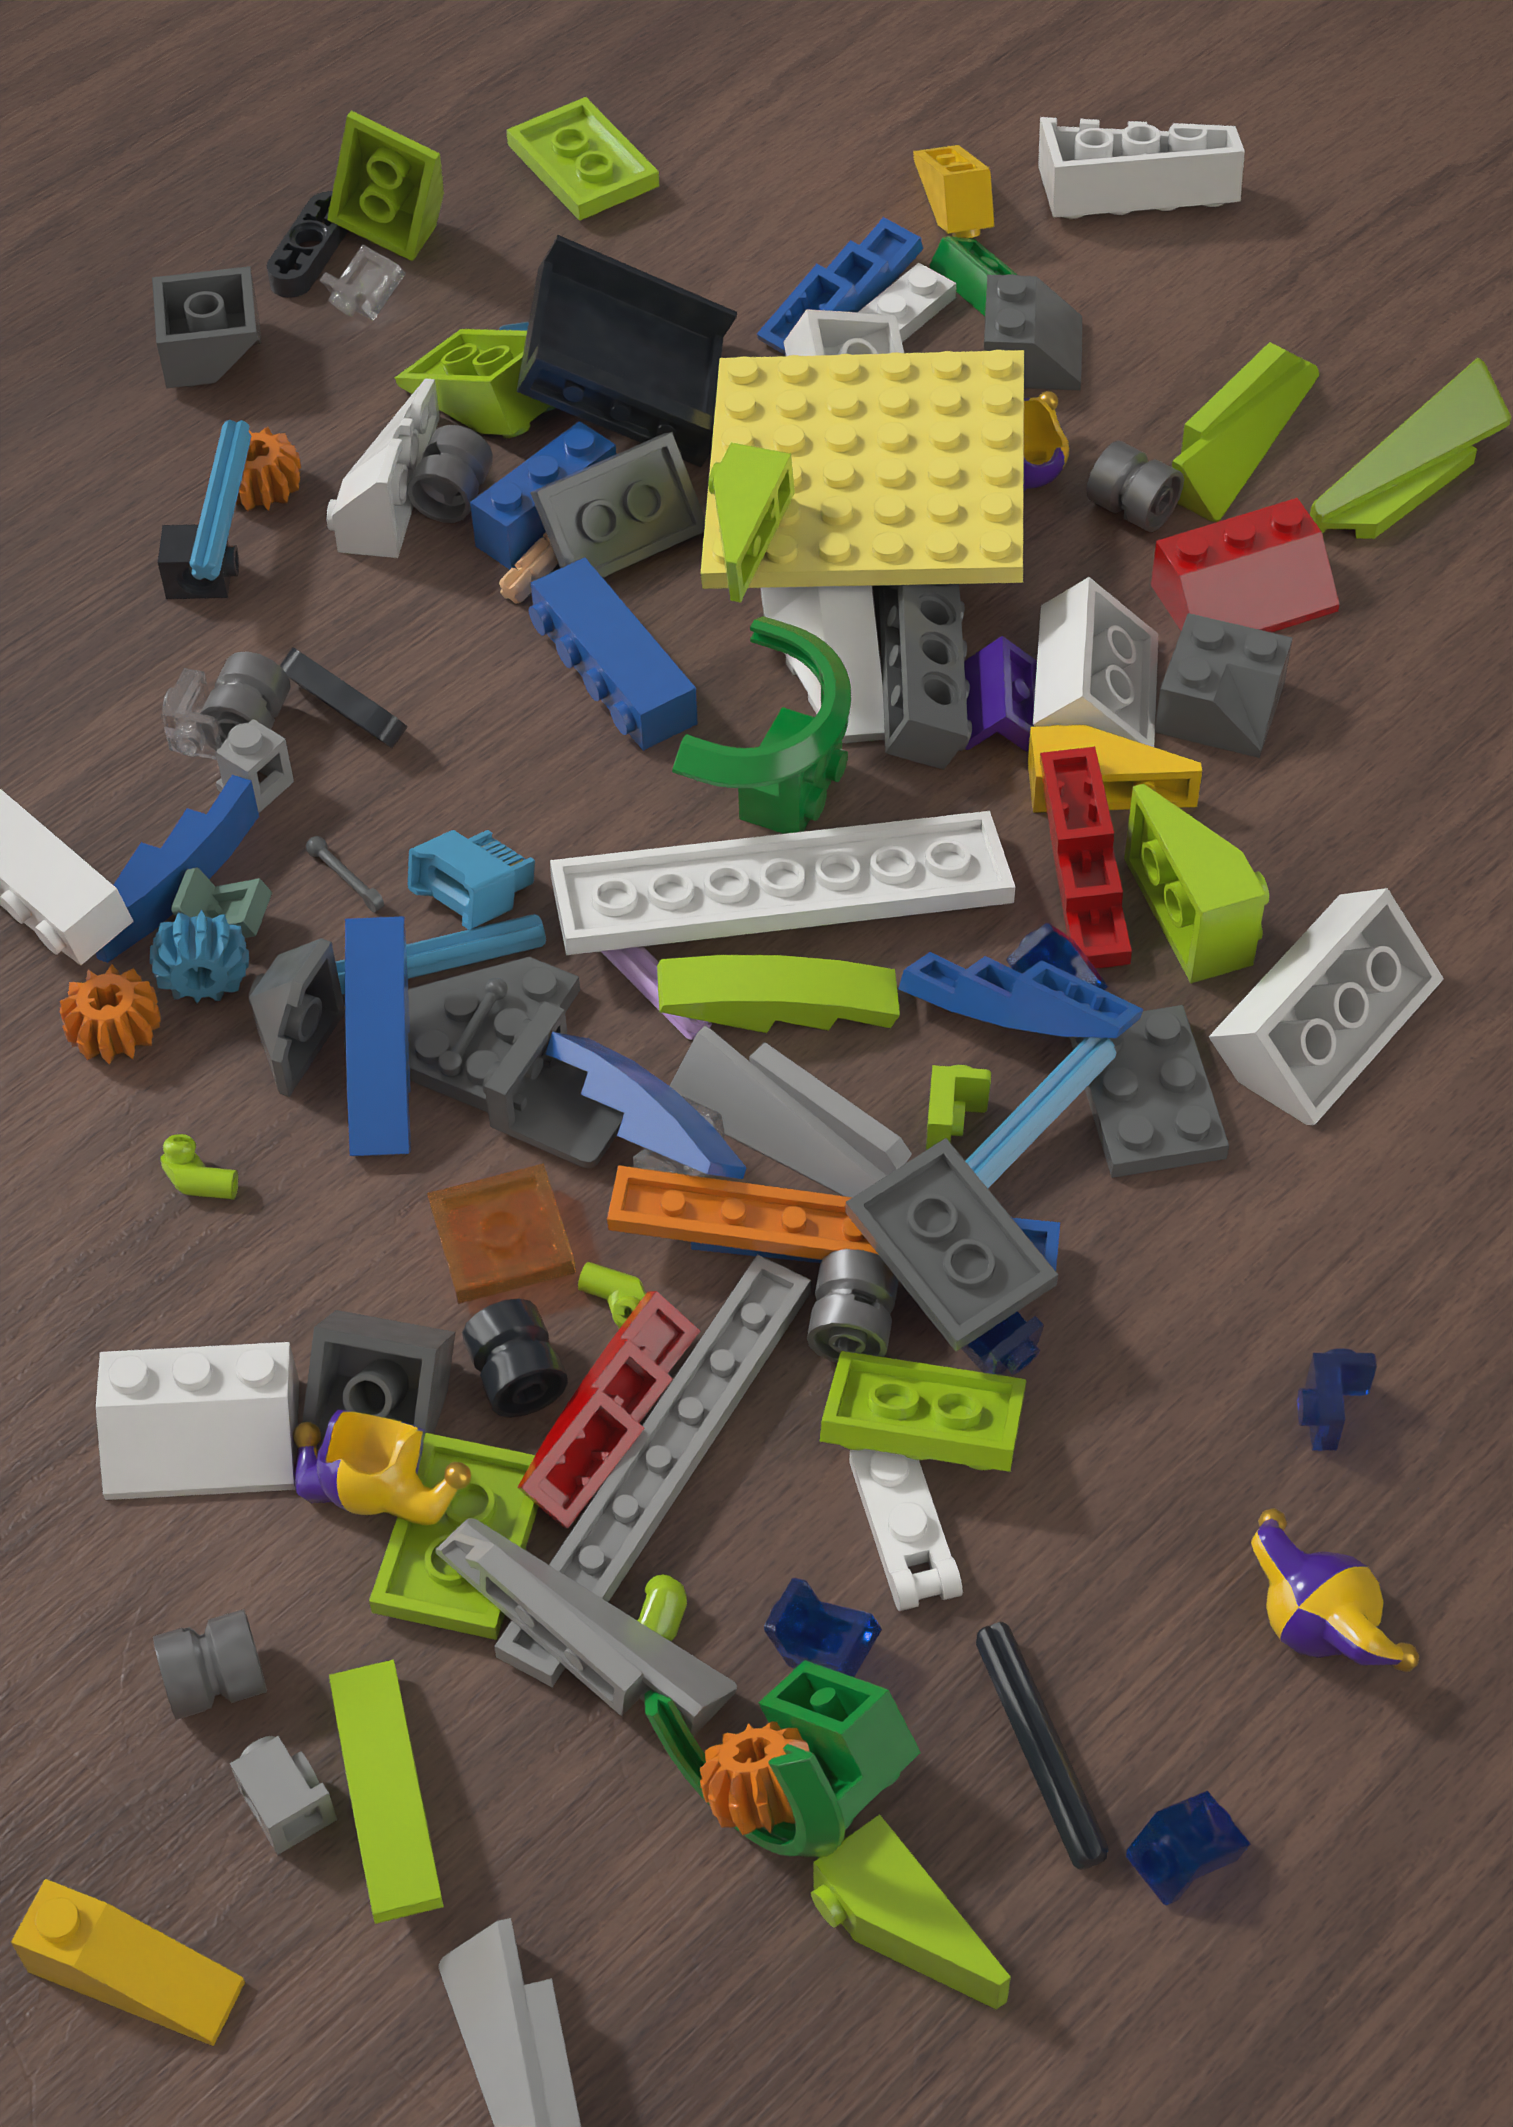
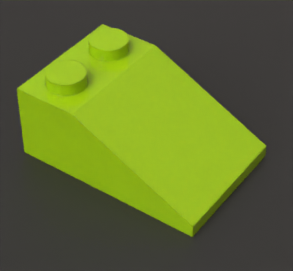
M351 110L346 118L327 220L413 261L437 225L444 195L440 153Z
M460 329L395 377L398 387L411 394L415 392L425 378L435 379L439 410L480 434L503 435L504 438H513L526 432L531 426L530 422L541 413L555 409L553 406L517 392L527 331Z
M1144 783L1133 786L1124 859L1190 983L1253 966L1257 943L1263 936L1261 922L1264 905H1267L1269 902V890L1265 878L1259 871H1253L1244 853Z

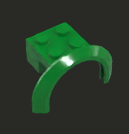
M762 616L754 619L750 626V631L754 632L750 642L788 654L802 662L812 671L821 685V708L815 717L782 707L761 745L755 748L723 746L686 734L681 741L672 773L714 786L738 788L740 820L783 834L804 832L810 819L814 821L819 819L826 802V790L831 781H840L847 765L848 751L842 749V740L848 727L851 709L850 679L840 657L822 639L802 628Z
M804 1660L758 1703L769 1723L776 1721L781 1729L798 1728L802 1739L808 1743L810 1752L787 1744L783 1748L786 1755L773 1757L768 1762L790 1804L795 1823H778L774 1825L771 1833L765 1827L756 1828L744 1836L757 1845L784 1856L825 1857L834 1853L844 1840L845 1829L849 1827L854 1817L883 1789L892 1785L898 1779L900 1772L921 1753L888 1689ZM648 1690L644 1694L647 1718L674 1764L690 1785L704 1799L700 1785L702 1780L700 1768L706 1763L705 1753L691 1734L673 1699ZM737 1826L733 1827V1828H735L738 1832H740V1830L738 1829Z

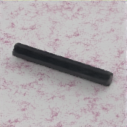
M997 1622L991 1626L983 1627L977 1632L976 1646L1071 1862L1079 1870L1096 1866L1107 1859V1842L1010 1626L1004 1622Z

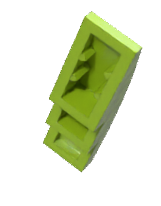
M713 955L661 959L657 965L659 1012L763 1033L769 1031L775 1020L829 1031L837 1018L891 1028L900 1016L895 969L841 960L783 955Z
M394 1659L330 1674L329 1679L374 1922L377 1924L444 1907Z

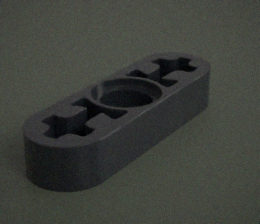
M333 191L321 192L309 199L268 260L269 284L272 292L276 295L293 298L308 292L349 231L327 220ZM307 241L321 242L319 245L313 247L299 246L301 243Z
M294 647L290 649L279 665L283 668L289 679L392 749L408 727L390 712Z

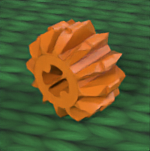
M266 427L259 433L248 431L251 434V440L236 505L242 503L247 512L256 505H263L269 511L271 503L275 501L288 503L289 494L299 490V469H301L299 453L296 452L295 446L291 445V442L288 441L286 433L273 435L269 427Z
M111 964L105 974L98 976L88 969L85 983L69 982V997L60 1001V1014L64 1023L63 1030L67 1041L71 1043L72 1047H78L86 1060L101 1053L102 1058L110 1065L116 1054L124 1052V1054L133 1059L136 1045L152 1046V1031L160 1028L161 1021L159 1007L156 1005L158 1000L155 990L150 986L149 981H142L141 976L137 974L134 968L120 975L119 971Z
M776 1721L757 1729L748 1724L746 1730L741 1733H724L723 1744L711 1746L705 1750L706 1763L700 1768L702 1776L700 1785L705 1802H709L712 1813L717 1817L721 1828L737 1826L742 1835H747L756 1828L765 1827L771 1833L774 1825L778 1823H795L790 1804L768 1762L773 1757L786 1755L783 1748L787 1744L810 1752L808 1743L802 1739L798 1728L781 1729Z

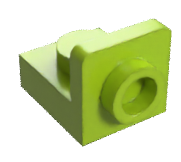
M932 1065L926 1150L945 1138L951 1143V1136L963 1137L965 1111L983 1113L987 1111L991 1084L990 1070L975 1069L967 1065H953L950 1067Z

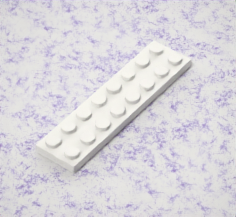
M990 811L550 860L551 880L566 955L1014 903L1015 884Z

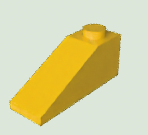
M959 145L913 151L914 162L935 219L944 231L952 233V237L973 238L981 235V229L994 227L991 172L989 167Z
M1052 725L1030 728L1028 771L1033 813L1047 812L1040 753L1093 746L1096 747L1109 810L1130 809L1133 786L1143 783L1178 808L1197 807L1202 777V765L1200 762L1087 725Z
M47 1879L43 1881L11 1941L27 1972L211 2046L215 2045L245 1984L242 1976L114 1906Z

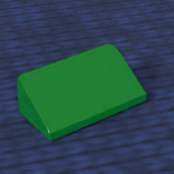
M942 237L929 265L931 270L955 282L956 292L984 316L987 275H1017L973 238Z

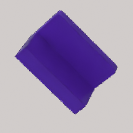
M1003 636L964 661L965 679L969 681L970 685L966 701L967 719L972 723L971 737L965 750L971 749L998 732L1024 751H1029L1030 728L1035 727L1033 725L1037 660Z

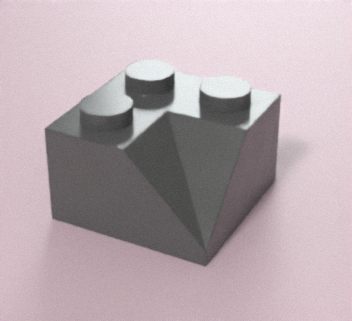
M250 266L152 277L156 343L166 389L216 383L252 345L262 344L259 311Z
M1188 613L1160 688L1155 733L1260 758L1285 684L1293 638Z

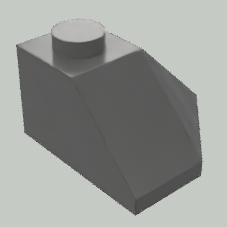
M323 938L279 954L267 972L257 976L249 993V1003L252 1006L257 1031L278 1092L287 1097H290L345 1013L332 942Z

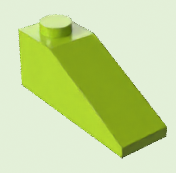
M731 442L721 463H714L711 469L709 492L715 494L730 600L741 603L795 494L791 453Z
M880 1814L843 1840L834 1853L820 1857L813 1862V1888L815 1890L811 1892V1897L820 1914L832 1927L835 1928L842 1924L855 1942L996 2010L1007 2002L1010 1975Z

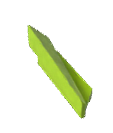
M1269 342L1184 425L1181 454L1172 461V468L1182 472L1184 477L1183 489L1177 504L1211 522H1219L1319 377L1317 366Z
M1476 358L1314 501L1311 506L1310 516L1322 533L1327 529H1355L1356 539H1375L1474 464L1477 448L1472 445L1509 426L1512 418L1484 361Z

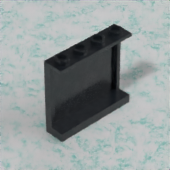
M557 234L538 268L517 392L640 443L665 433H673L682 459L702 467L712 451L719 361L722 355L723 339L735 321L737 311Z

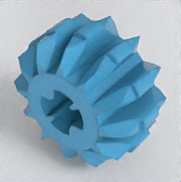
M202 909L196 917H188L178 912L174 922L160 923L159 931L156 933V937L153 938V945L150 946V964H152V972L157 980L158 988L171 989L174 999L190 996L194 998L197 1004L202 997H211L216 1001H221L224 991L235 992L239 990L240 982L246 976V969L249 967V950L246 949L245 937L242 935L241 926L229 925L225 914L209 918L205 916Z

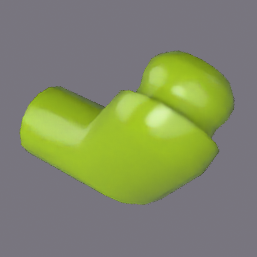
M172 1135L164 1141V1154L160 1159L161 1166L180 1193L189 1196L235 1199L238 1189L237 1170L205 1167L200 1157L195 1153V1141L188 1135Z
M587 1262L579 1277L578 1290L606 1299L613 1321L619 1328H621L646 1294L642 1282L637 1277L595 1263Z
M663 1574L653 1577L646 1584L644 1591L647 1595L637 1621L667 1640L672 1641L676 1637L687 1606L686 1590L679 1581Z

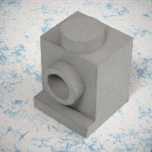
M254 719L249 723H242L233 727L228 734V738L216 751L221 778L216 782L217 790L222 791L231 775L252 780L259 813L294 782L286 739ZM258 771L268 776L260 784L257 776Z
M267 1736L258 1739L242 1752L240 1758L230 1763L242 1796L277 1855L337 1820L329 1792L323 1782L319 1783L305 1755L300 1751L290 1756L279 1736Z

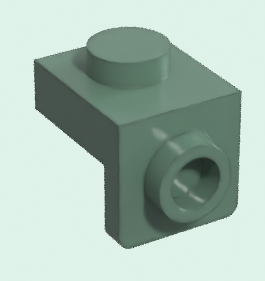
M199 868L187 869L173 902L172 913L175 916L180 912L188 917H196L202 909L205 916L209 918L225 914L229 925L241 926L242 935L245 938L257 935L272 891L260 878L215 887Z

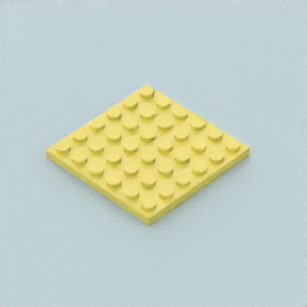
M1024 350L720 358L710 472L714 463H721L731 442L791 453L795 494L748 588L1023 583ZM708 484L701 563L702 588H728L715 494L709 492Z

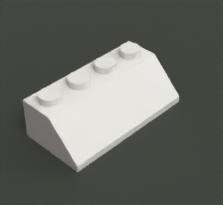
M1388 888L1340 894L1212 1032L1209 1038L1240 1084L1304 1124L1315 1125L1444 978Z

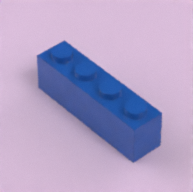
M585 557L531 582L533 605L529 607V615L535 629L542 636L547 634L555 643L559 657L564 665L568 668L574 667L583 677L584 685L592 699L595 701L602 700L610 710L613 722L620 733L623 735L630 734L644 751L698 724L696 687Z

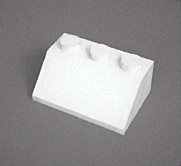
M1090 577L1041 605L1033 725L1035 727L1087 725L1154 747L1158 633Z
M290 1342L100 1352L96 1417L102 1489L105 1500L295 1490L297 1445L293 1440V1431L298 1426L299 1377Z

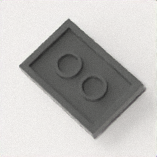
M673 433L662 434L530 492L560 568L585 557L602 578L699 535L705 529V517Z
M1178 1005L1143 1011L1140 1020L1120 1036L1109 1038L1115 1045L1116 1057L1085 1088L1111 1178L1227 1159L1229 1143L1184 1006ZM1069 1037L1073 1050L1086 1037Z
M946 1138L846 1201V1214L956 1352L1057 1286V1272Z

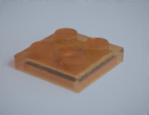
M544 1163L427 1193L429 1207L458 1304L576 1273L573 1253Z

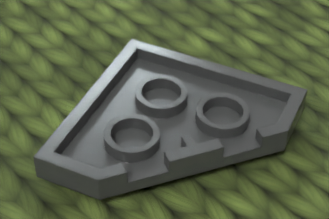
M526 957L408 989L410 1081L488 1113L486 1094L483 1093V1082L489 1068L496 1061L502 1062L513 1046L514 1036L520 1024L525 1019L531 1020L544 1001L565 1009L566 1013L580 992L579 976L534 958ZM492 978L503 979L508 986L507 994L503 999L496 1000L462 1055V1071L455 1076H445L439 1067L438 1060L440 1055L446 1051H452L486 996V983ZM346 1038L344 1039L345 1051H346Z

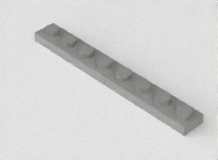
M757 1254L643 1424L645 1429L610 1473L549 1566L609 1602L810 1295V1279ZM513 1621L510 1622L495 1645L496 1657L551 1687L554 1686L566 1668Z

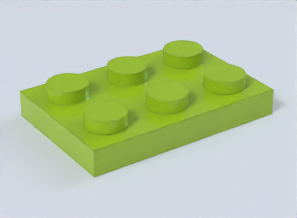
M587 97L506 130L508 146L579 221L659 187V171Z
M841 1351L821 1421L820 1442L841 1445L850 1450L869 1449L901 1454L914 1460L932 1459L964 1464L977 1470L995 1469L1011 1472L1024 1401L1026 1379Z
M426 1433L418 1470V1477L423 1485L433 1488L444 1479L446 1467L452 1462H461L467 1465L471 1471V1480L465 1488L457 1490L445 1513L436 1524L420 1525L397 1517L369 1599L371 1612L497 1640L505 1614L438 1556L436 1548L466 1519L471 1518L480 1521L525 1550L539 1506L517 1487L535 1455Z

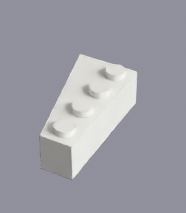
M1040 117L1039 170L1053 218L1077 219L1090 214L1111 213L1124 215L1138 210L1158 209L1161 211H1171L1185 206L1204 205L1217 207L1224 203L1241 202L1245 151L1235 126L1173 123L1169 131H1159L1156 127L1147 125V122L1129 121L1128 127L1125 129L1099 128L1100 120L1080 119V127L1057 126V118Z
M0 789V906L6 909L19 923H25L33 929L40 940L54 954L57 955L62 951L82 965L134 921L115 886Z

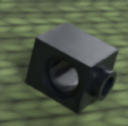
M199 524L162 525L157 563L166 599L228 598L230 577H238L239 552L237 545H229L227 539L218 577L214 580L207 578L199 580L192 575V567L189 564Z

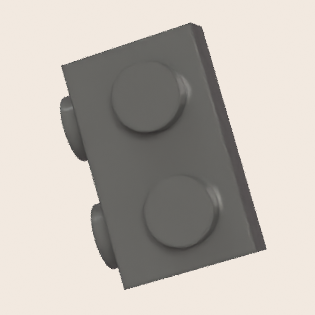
M544 1001L531 1020L525 1019L520 1024L514 1036L513 1046L502 1062H494L485 1076L483 1093L486 1094L490 1127L580 1167L593 1168L600 1162L616 1138L624 1113L581 1095L587 1071L545 1054L552 1032L567 1034L565 1009Z

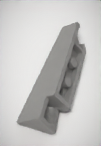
M704 1026L696 1034L670 1084V1087L679 1093L720 1133L845 1197L856 1196L906 1164L912 1155L901 1137L766 1042L749 1056L748 1061L714 1031Z
M466 1519L436 1548L438 1556L620 1716H623L639 1698L645 1702L644 1694L651 1690L673 1699L694 1737L737 1690L736 1683L476 1519Z
M511 1918L496 1921L446 1954L439 1963L440 1974L494 2127H581L552 1979L524 1985Z

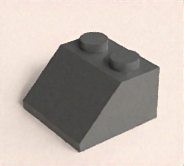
M1014 274L987 275L983 351L1024 350V388L1081 390L1083 316L1037 276H1018Z
M335 1310L314 1327L302 1421V1423L311 1422L320 1429L321 1440L316 1447L317 1451H319L323 1444L332 1416L338 1410L370 1414L415 1425L425 1429L424 1438L426 1433L434 1434L448 1392L456 1332Z

